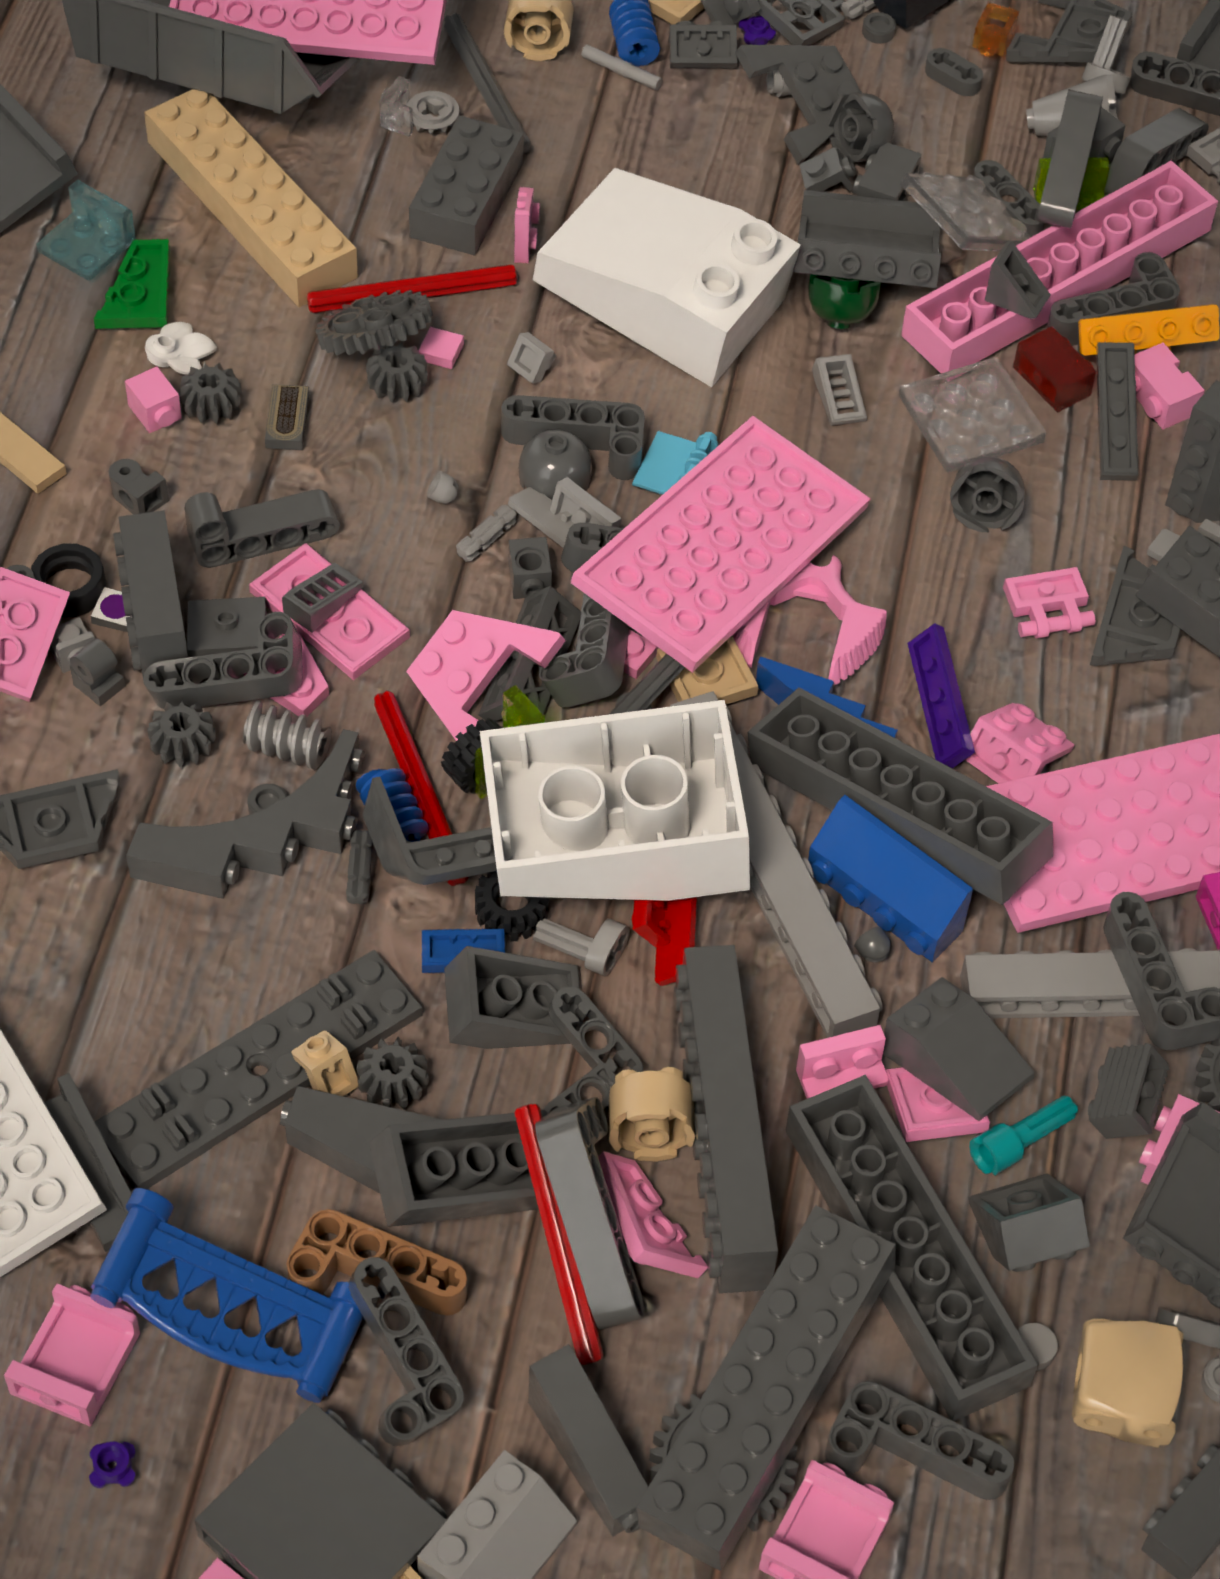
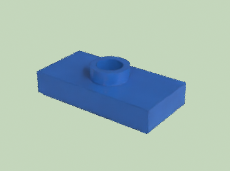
M504 929L422 930V973H445L444 968L466 946L505 952Z

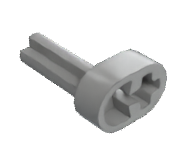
M1110 15L1093 63L1087 62L1081 79L1088 81L1104 74H1112L1115 92L1125 94L1131 77L1111 68L1129 21Z
M544 918L543 921L540 920L536 925L537 931L533 935V940L585 961L586 969L602 976H607L614 968L627 944L630 928L615 920L607 919L593 939Z

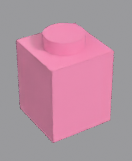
M157 366L125 380L128 406L149 433L170 426L182 419L179 394Z

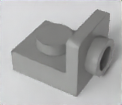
M80 617L59 624L50 646V650L62 673L71 670L70 658L95 639L93 633L86 630Z

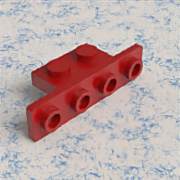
M697 897L669 901L634 900V913L632 914L633 930L656 948L655 982L660 986L676 982V965L683 964L684 948L695 947Z

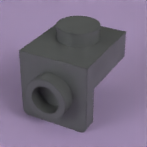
M836 146L799 164L806 190L822 192L842 182L847 190L852 192L854 186L853 176L857 175L856 168L849 156L844 158Z

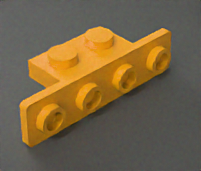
M1215 304L1080 319L1078 321L1080 354L1084 356L1096 355L1098 342L1134 343V354H1137L1139 349H1148L1164 343L1171 350V346L1217 341L1220 338L1219 308Z

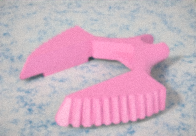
M833 555L830 564L827 566L819 567L809 562L732 636L748 667H752L770 605L775 606L796 596L823 601L839 620H843L828 677L829 680L834 681L833 685L840 683V679L846 680L848 675L852 676L854 670H858L860 665L865 663L864 660L867 661L869 655L872 656L874 654L873 651L878 649L877 646H880V640L883 639L886 628L887 611L858 603L850 596L841 583V561Z

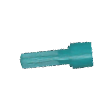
M1061 1096L1012 1126L1004 1123L996 1124L970 1141L969 1149L973 1161L984 1174L992 1172L996 1176L1019 1162L1023 1158L1024 1148L1074 1119L1078 1112L1077 1104L1069 1096Z

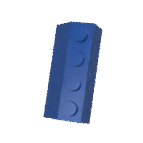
M844 795L838 801L810 846L808 861L812 867L813 877L818 882L828 884L840 893L849 905L860 908L872 917L874 922L883 930L890 931L903 940L913 953L923 955L933 963L963 932L973 888L855 801Z

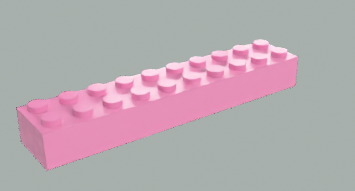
M1169 161L1076 212L1071 229L1053 225L1016 245L1051 294L1037 318L1029 319L985 301L991 265L996 259L994 257L907 305L901 336L946 379H949L1048 323L1051 307L1055 302L1105 290L1130 277L1137 255L1151 252L1163 258L1208 233L1211 230L1218 200L1174 162Z

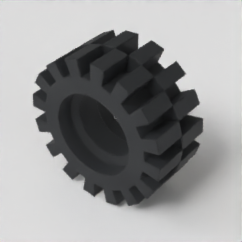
M489 718L486 721L483 719L479 720L476 727L470 724L466 727L467 732L464 734L460 732L455 736L458 739L456 742L449 743L447 748L450 751L443 753L442 758L444 761L441 762L443 770L465 793L469 791L477 793L479 788L481 791L487 789L480 731L502 728L495 720L493 721Z
M497 871L488 872L487 877L481 875L479 878V886H476L475 915H477V921L480 926L485 924V929H504V936L505 934H510V942L518 941V934L522 933L525 940L531 937V928L536 932L538 922L548 918L549 897H525L528 901L525 907L518 910H506L499 907L496 903L497 898L500 897Z

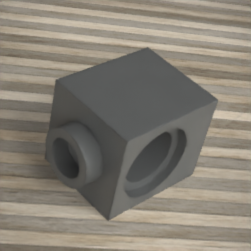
M537 537L509 540L508 565L513 599L526 598L551 586L552 571L547 538Z

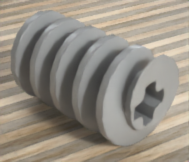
M256 701L244 726L243 743H247L248 749L256 752L262 748V752L266 756H273L276 753L277 757L282 761H286L291 757L292 762L296 765H302L306 761L309 769H318L322 765L329 748L332 734L331 727L322 732L321 719L317 718L311 727L308 728L306 727L307 717L304 714L299 716L296 723H292V712L288 709L279 719L277 718V707L275 705L270 706L266 715L262 714L263 704L261 701Z

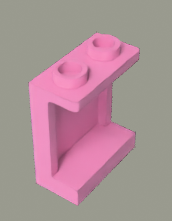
M56 1284L52 1291L54 1303L21 1363L12 1360L4 1377L11 1395L91 1427L140 1336L137 1316L132 1309L120 1302H117L115 1308H107L92 1300L90 1297L91 1293L82 1287L72 1285L70 1288Z
M811 1460L805 1478L774 1537L769 1538L762 1551L759 1570L776 1579H859L890 1519L894 1502L888 1499L886 1493L880 1488L871 1484L861 1485L847 1478L844 1471L830 1463L820 1464Z

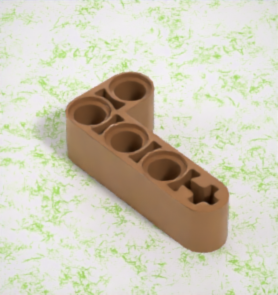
M325 1209L314 1213L288 1256V1279L321 1295L326 1292L337 1271L351 1276L358 1264L367 1259L360 1257L358 1254L363 1250H373L377 1252L373 1257L381 1258L390 1264L414 1304L445 1316L460 1312L466 1304L467 1277L465 1270L460 1264L335 1210ZM324 1233L337 1235L335 1239L330 1241L319 1239ZM403 1267H413L417 1270L411 1275H402L397 1272ZM305 1269L317 1271L316 1275L308 1278L298 1275ZM366 1275L363 1282L375 1287L381 1282L378 1276L370 1278Z

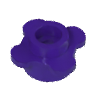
M754 16L750 19L745 18L739 21V28L744 31L743 39L748 45H766L769 40L775 38L776 31L771 29L770 23L762 16Z
M106 1442L92 1447L90 1458L93 1463V1472L89 1475L92 1486L103 1488L106 1484L118 1483L122 1487H127L134 1482L136 1475L132 1470V1459L135 1457L136 1451L131 1443ZM110 1462L117 1463V1466L113 1469L108 1467Z

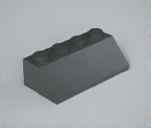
M1218 380L1211 385L1192 408L1165 503L1166 506L1178 514L1184 515L1196 523L1203 522L1205 519L1220 521V382Z

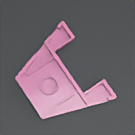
M452 610L406 672L457 741L458 739L455 736L460 732L462 734L467 732V726L473 724L476 727L479 720L467 712L514 650L541 667L546 668L566 640L556 631Z

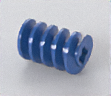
M614 0L610 5L609 16L619 57L634 64V66L648 65L655 60L660 51L649 1Z
M399 768L388 770L376 769L365 773L357 779L355 786L360 793L363 805H365L372 778L381 777L405 840L417 842L427 834L429 830L428 823L422 819V810L417 807V799L415 795L411 794L412 789L410 784L405 781L406 776L403 770Z

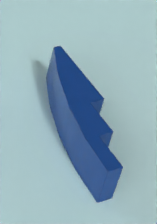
M760 657L756 674L758 688L778 705L800 687L894 738L897 737V729L864 718L866 705L832 694L834 681Z

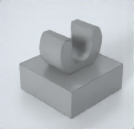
M529 332L520 333L507 365L532 384L541 382L545 371L551 368L556 355L551 348Z

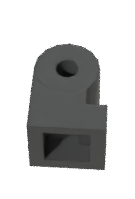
M120 459L110 466L109 478L113 497L132 514L154 512L169 501L166 479L155 471L147 476L141 471L139 463L132 459Z
M97 638L93 639L70 658L73 685L100 707L126 686L124 677L116 672L117 659L114 653L103 641Z

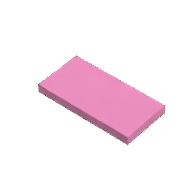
M305 543L249 584L250 593L255 597H265L266 607L272 612H283L282 597L295 586L330 566L331 563ZM337 577L333 579L341 586L346 585V583H344ZM326 585V586L324 587V588H326L327 590H329L331 593H333V592L335 591L334 589H332V588L329 587L328 585ZM362 589L312 633L291 619L300 635L353 681L410 638V629ZM319 593L316 594L321 600L325 598ZM310 601L307 602L308 605H310V606L313 605L312 602H310Z

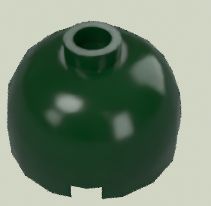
M810 274L808 286L809 300L814 312L822 319L828 320L830 327L848 329L850 323L861 322L873 312L879 298L881 282Z

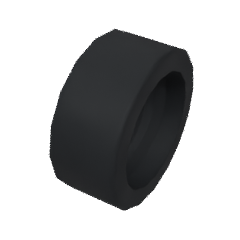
M63 543L49 547L37 556L31 566L35 580L46 583L52 575L66 569H78L87 572L91 579L80 589L70 591L61 617H77L90 612L95 608L104 587H106L104 567L100 557L90 548L79 544Z

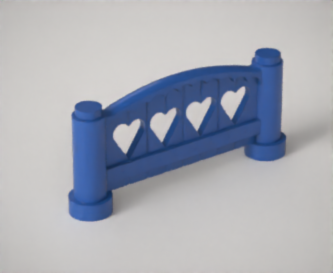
M135 1188L126 1204L128 1214L91 1285L93 1290L90 1295L91 1299L107 1308H115L117 1302L125 1301L146 1320L183 1345L214 1360L240 1369L270 1376L292 1378L299 1385L296 1390L299 1396L314 1403H321L323 1397L328 1396L361 1321L365 1320L350 1294L349 1283L337 1282L329 1298L167 1224L174 1210L172 1203L153 1191ZM173 1260L175 1262L179 1294L173 1299H165L160 1295L159 1290H146L142 1285V1279ZM214 1279L219 1314L214 1318H206L202 1315L200 1309H187L184 1306L183 1298ZM255 1298L260 1333L255 1337H248L244 1335L241 1328H228L224 1322V1317ZM297 1317L301 1352L298 1355L289 1356L283 1351L282 1347L272 1348L267 1345L265 1341L267 1333L290 1319Z

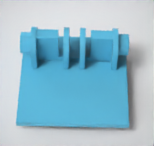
M658 431L632 485L663 495L718 447L717 436L712 432H705L697 438L696 442Z

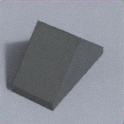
M1008 241L991 265L985 301L1029 319L1037 318L1051 294L1013 241Z

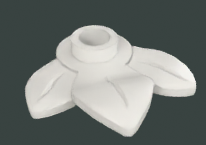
M174 322L163 326L160 334L150 336L145 344L147 358L152 364L159 367L170 366L174 371L189 375L191 367L202 369L199 359L211 355L217 349L216 344L208 336L193 332L191 324L185 322Z

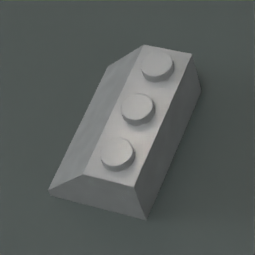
M504 1450L417 1556L418 1575L422 1579H534L577 1525V1520L539 1474Z

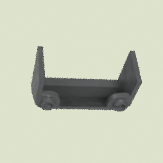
M381 777L372 778L362 816L382 867L387 873L417 884L428 885L497 871L492 827L417 842L407 841Z

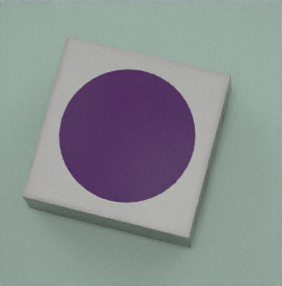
M104 587L91 614V624L128 632L126 617L130 616H125L122 592Z

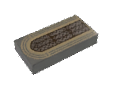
M272 384L265 434V448L302 450L309 402V386Z

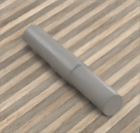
M588 44L582 50L581 56L654 90H658L662 84L661 77Z

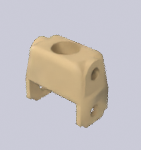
M1090 1319L1083 1324L1082 1339L1078 1348L1072 1405L1074 1423L1081 1428L1101 1432L1125 1442L1157 1448L1159 1445H1169L1176 1430V1423L1171 1420L1178 1404L1183 1375V1333L1178 1330V1327L1147 1321H1113L1108 1319Z

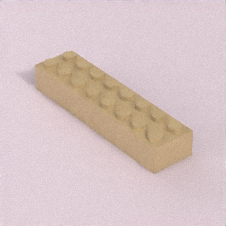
M192 89L144 112L148 143L298 307L307 304V293L311 291L339 288L358 278L356 247L211 93Z

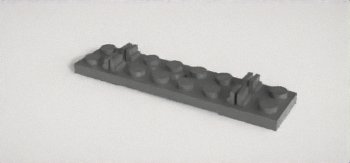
M372 950L340 971L329 975L327 979L324 978L319 984L165 1079L152 1084L148 1089H144L139 1095L96 1120L95 1124L116 1164L134 1188L148 1189L212 1149L213 1146L294 1096L297 1086L305 1088L310 1086L306 1070L294 1060L291 1053L293 1049L303 1044L308 1038L322 1031H327L347 1048L350 1059H353L364 1053L366 1047L372 1048L378 1044L380 1038L383 1040L421 1017L422 1006L377 952ZM256 1066H264L268 1069L267 1073L262 1076H255L252 1070Z

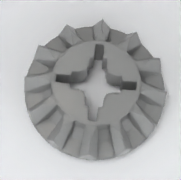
M425 91L416 94L407 102L405 107L408 125L415 126L417 132L426 129L431 135L434 130L445 133L447 127H453L460 115L457 101L450 95L439 91ZM427 109H428L429 112H432L434 115L438 114V116L433 117V115L427 114Z

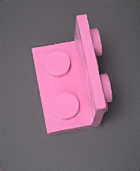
M1011 703L979 717L970 734L975 753L965 760L995 782L1003 783L1041 774L1046 764L1070 753L1075 745L1066 739V735L1062 730L1052 725H1046L1034 717V712L1027 706Z

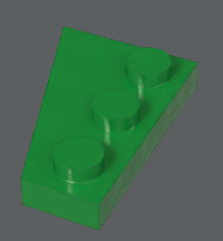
M140 239L132 241L118 269L119 276L114 286L109 287L105 295L106 301L102 309L98 310L94 317L95 329L155 328L167 325L170 267L169 239Z

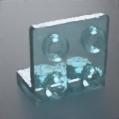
M77 179L68 187L72 213L36 244L39 253L82 278L92 280L126 250L133 240H136L131 209Z

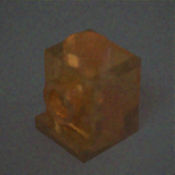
M988 2L975 27L972 47L977 48L985 56H993L995 54L1004 56L1011 40L1015 36L1019 11ZM994 18L1007 23L1005 27L991 24V19Z

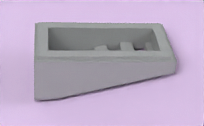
M851 354L816 358L812 372L830 425L866 421L867 416ZM841 375L842 377L829 380V376ZM845 386L846 389L832 391L831 387ZM848 396L850 399L849 401L835 402L834 398ZM852 407L854 412L842 414L837 412V409Z

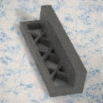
M548 586L525 598L516 623L560 633L566 641L555 656L568 652L580 621L581 611L554 588ZM556 608L568 617L563 628H558L554 615ZM514 650L494 676L478 715L485 721L487 718L497 721L507 716L518 726L539 724L551 695L543 682L540 687H535L531 669L533 666H538L540 671L541 666ZM521 696H527L531 710L529 717L517 708Z
M67 1073L57 1078L61 1095L44 1103L107 1208L105 1212L90 1221L104 1251L107 1252L110 1250L128 1214L126 1204L132 1193L71 1075Z

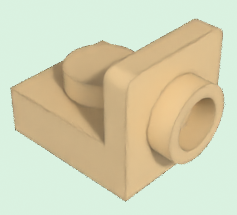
M322 1031L308 1038L303 1044L292 1050L291 1053L294 1060L306 1070L313 1090L345 1096L358 1087V1078L347 1048L329 1032Z

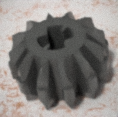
M403 341L398 346H387L385 349L374 350L372 357H369L366 363L369 388L375 390L378 398L388 396L391 403L395 398H402L407 402L409 394L419 396L421 387L426 386L428 377L427 362L424 355L419 354L416 346L406 348Z
M204 362L202 369L191 367L189 375L182 376L179 399L189 418L197 417L201 424L207 419H212L217 424L220 417L230 419L232 411L239 410L241 403L240 395L242 394L241 383L235 377L232 369L223 370L220 363L214 367H208Z
M182 699L179 706L175 707L166 702L165 712L154 711L153 722L148 723V738L150 739V746L154 755H161L164 764L176 760V763L181 768L184 761L190 760L197 765L199 755H210L211 744L215 743L216 731L213 728V718L210 712H203L199 702L190 707L187 706L184 699Z
M399 1036L393 1045H387L380 1038L378 1050L366 1047L364 1060H360L357 1064V1075H359L358 1088L361 1093H367V1100L370 1103L375 1104L382 1100L383 1106L391 1107L392 1103H398L405 1110L408 1106V1098L419 1101L422 1096V1088L428 1085L427 1059L425 1055H418V1048L415 1043L403 1048L402 1040Z

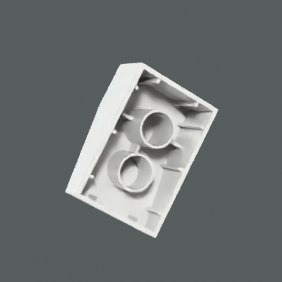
M614 168L538 251L533 281L712 388L785 300L801 244L775 230L769 223L756 219L739 208Z
M725 700L480 731L500 896L669 901L750 890L749 833Z

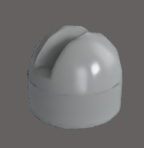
M439 471L428 488L427 497L437 503L446 504L455 500L458 491L456 480L450 475Z

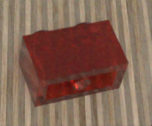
M1052 326L1020 341L1017 345L1013 368L1057 413L1091 396L1097 371L1091 362L1084 359L1071 346L1069 340L1061 336Z

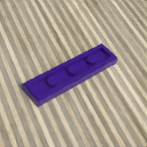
M934 623L907 644L935 760L950 768H954L974 754L975 750L944 627Z

